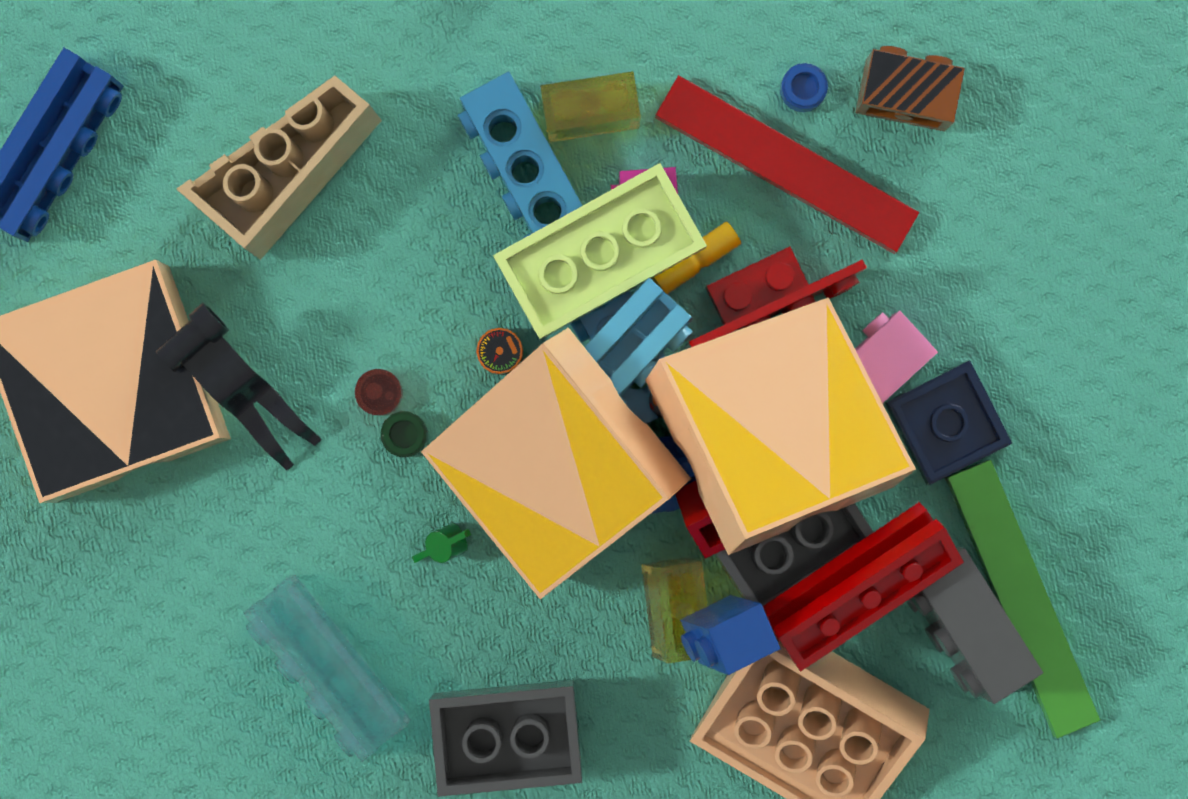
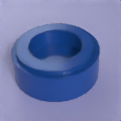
M808 63L797 64L791 67L784 75L780 85L782 100L790 109L797 112H809L816 109L824 100L828 90L825 74L817 66Z

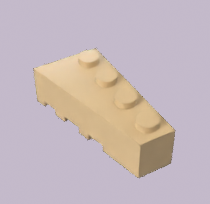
M333 76L287 109L284 117L267 129L264 127L260 128L249 136V142L229 156L224 154L209 165L211 169L194 181L189 179L179 186L177 190L244 249L261 260L382 120L370 104L339 78Z

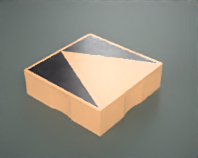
M153 260L0 316V393L39 503H57L115 482L140 467L152 463L169 462L231 439L218 402L211 397L184 366H181L174 372L156 353V350L189 322L168 265L158 260Z

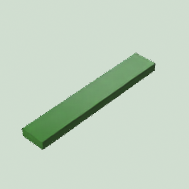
M986 460L945 477L993 594L1043 671L1042 675L1031 681V685L1052 735L1060 738L1100 721L992 461Z

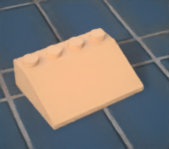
M779 644L780 650L727 675L690 739L691 743L786 799H881L925 741L930 709L832 651L800 672Z

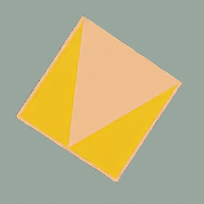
M829 297L661 358L645 380L674 442L683 451L692 467L699 495L728 555L789 531L794 525L812 515L837 511L893 488L916 470Z
M569 328L542 343L421 451L539 599H542L659 508L691 480V477L652 429L627 407L615 389L612 380Z

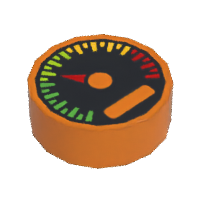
M495 328L482 335L478 341L476 353L478 361L484 369L492 374L503 375L510 373L520 364L523 356V347L515 333L508 329Z

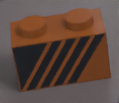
M882 46L880 50L873 49L865 61L855 113L945 132L955 120L965 68L954 66L953 60L943 56L929 55L925 59L907 56L908 52L905 49L895 46Z

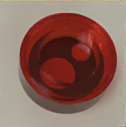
M369 370L356 383V401L361 409L375 416L388 415L395 411L402 401V385L399 379L387 370Z

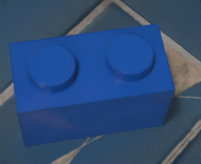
M729 595L680 619L686 632L681 635V641L690 659L693 662L698 660L700 664L726 675H730L781 649L762 604Z

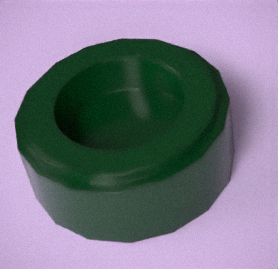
M399 411L390 415L384 421L381 428L383 446L390 454L397 457L417 455L424 449L428 440V429L425 422L418 415L408 411Z

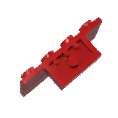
M789 246L717 280L705 288L723 326L689 341L684 350L765 321L777 314H784L816 302L814 297L824 293L826 298L832 299L860 283L857 275L867 268L865 262L862 259L816 282L808 284Z

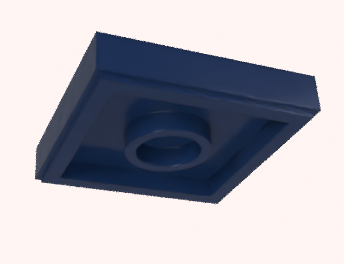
M967 361L885 402L926 485H931L1012 444L971 361Z

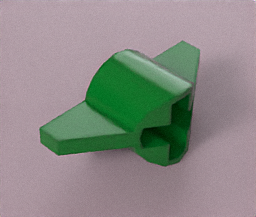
M450 523L431 532L425 541L426 550L412 556V559L416 563L430 556L435 562H447L468 550L466 537L470 536L471 533L469 529L462 531L456 523Z

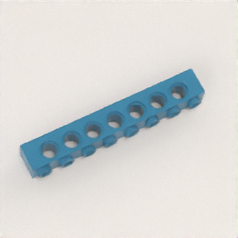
M509 71L460 97L464 111L457 116L470 140L476 136L480 138L486 152L479 156L492 180L499 176L501 177L508 190V193L502 195L505 205L514 220L523 217L531 232L524 236V238L549 225L542 224L535 218V210L539 205L546 202L556 204L561 210L559 219L582 206ZM508 122L515 126L517 131L510 141L498 142L491 137V131L498 123ZM529 162L538 168L539 173L535 180L530 183H520L512 176L513 171L520 163ZM628 291L572 322L571 326L580 342L582 343L587 339L591 341L632 296L631 293ZM662 352V353L660 354V356L655 360L656 363L658 362L659 359L665 357L664 354H663V352ZM648 385L642 389L629 388L622 395L627 401V407L646 424L658 419L659 417L649 406L651 391Z

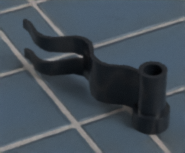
M202 302L188 315L191 320L156 350L157 355L174 372L181 366H184L211 397L232 413L244 425L257 443L288 471L294 464L278 444L253 405L256 401L285 427L314 446L322 439L294 413L278 392L264 378L257 374L223 338L229 329Z

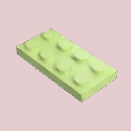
M661 163L496 253L493 257L539 340H542L643 284L648 278L652 279L704 250L707 245Z

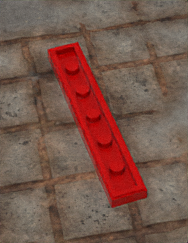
M679 75L655 115V118L893 254L899 250L920 213Z

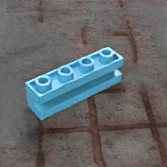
M648 278L591 339L585 348L612 380L619 396L627 404L622 395L634 382L640 388L646 384V378L656 365L655 360L667 347L674 353L689 338L693 331L687 325L693 318L651 278Z

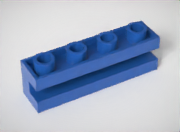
M63 47L0 150V229L26 242H29L32 236H37L44 229L49 219V213L47 212L56 196H62L67 191L73 180V168L81 156L85 157L91 152L98 138L97 129L105 116L110 117L114 114L122 99L120 92L124 85L109 73L97 66H92L65 47Z

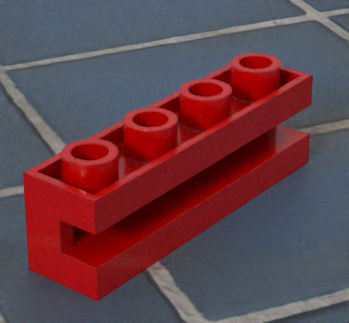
M918 502L765 604L763 609L777 641L801 672L963 564L964 561L946 528L937 519L933 520L928 510Z

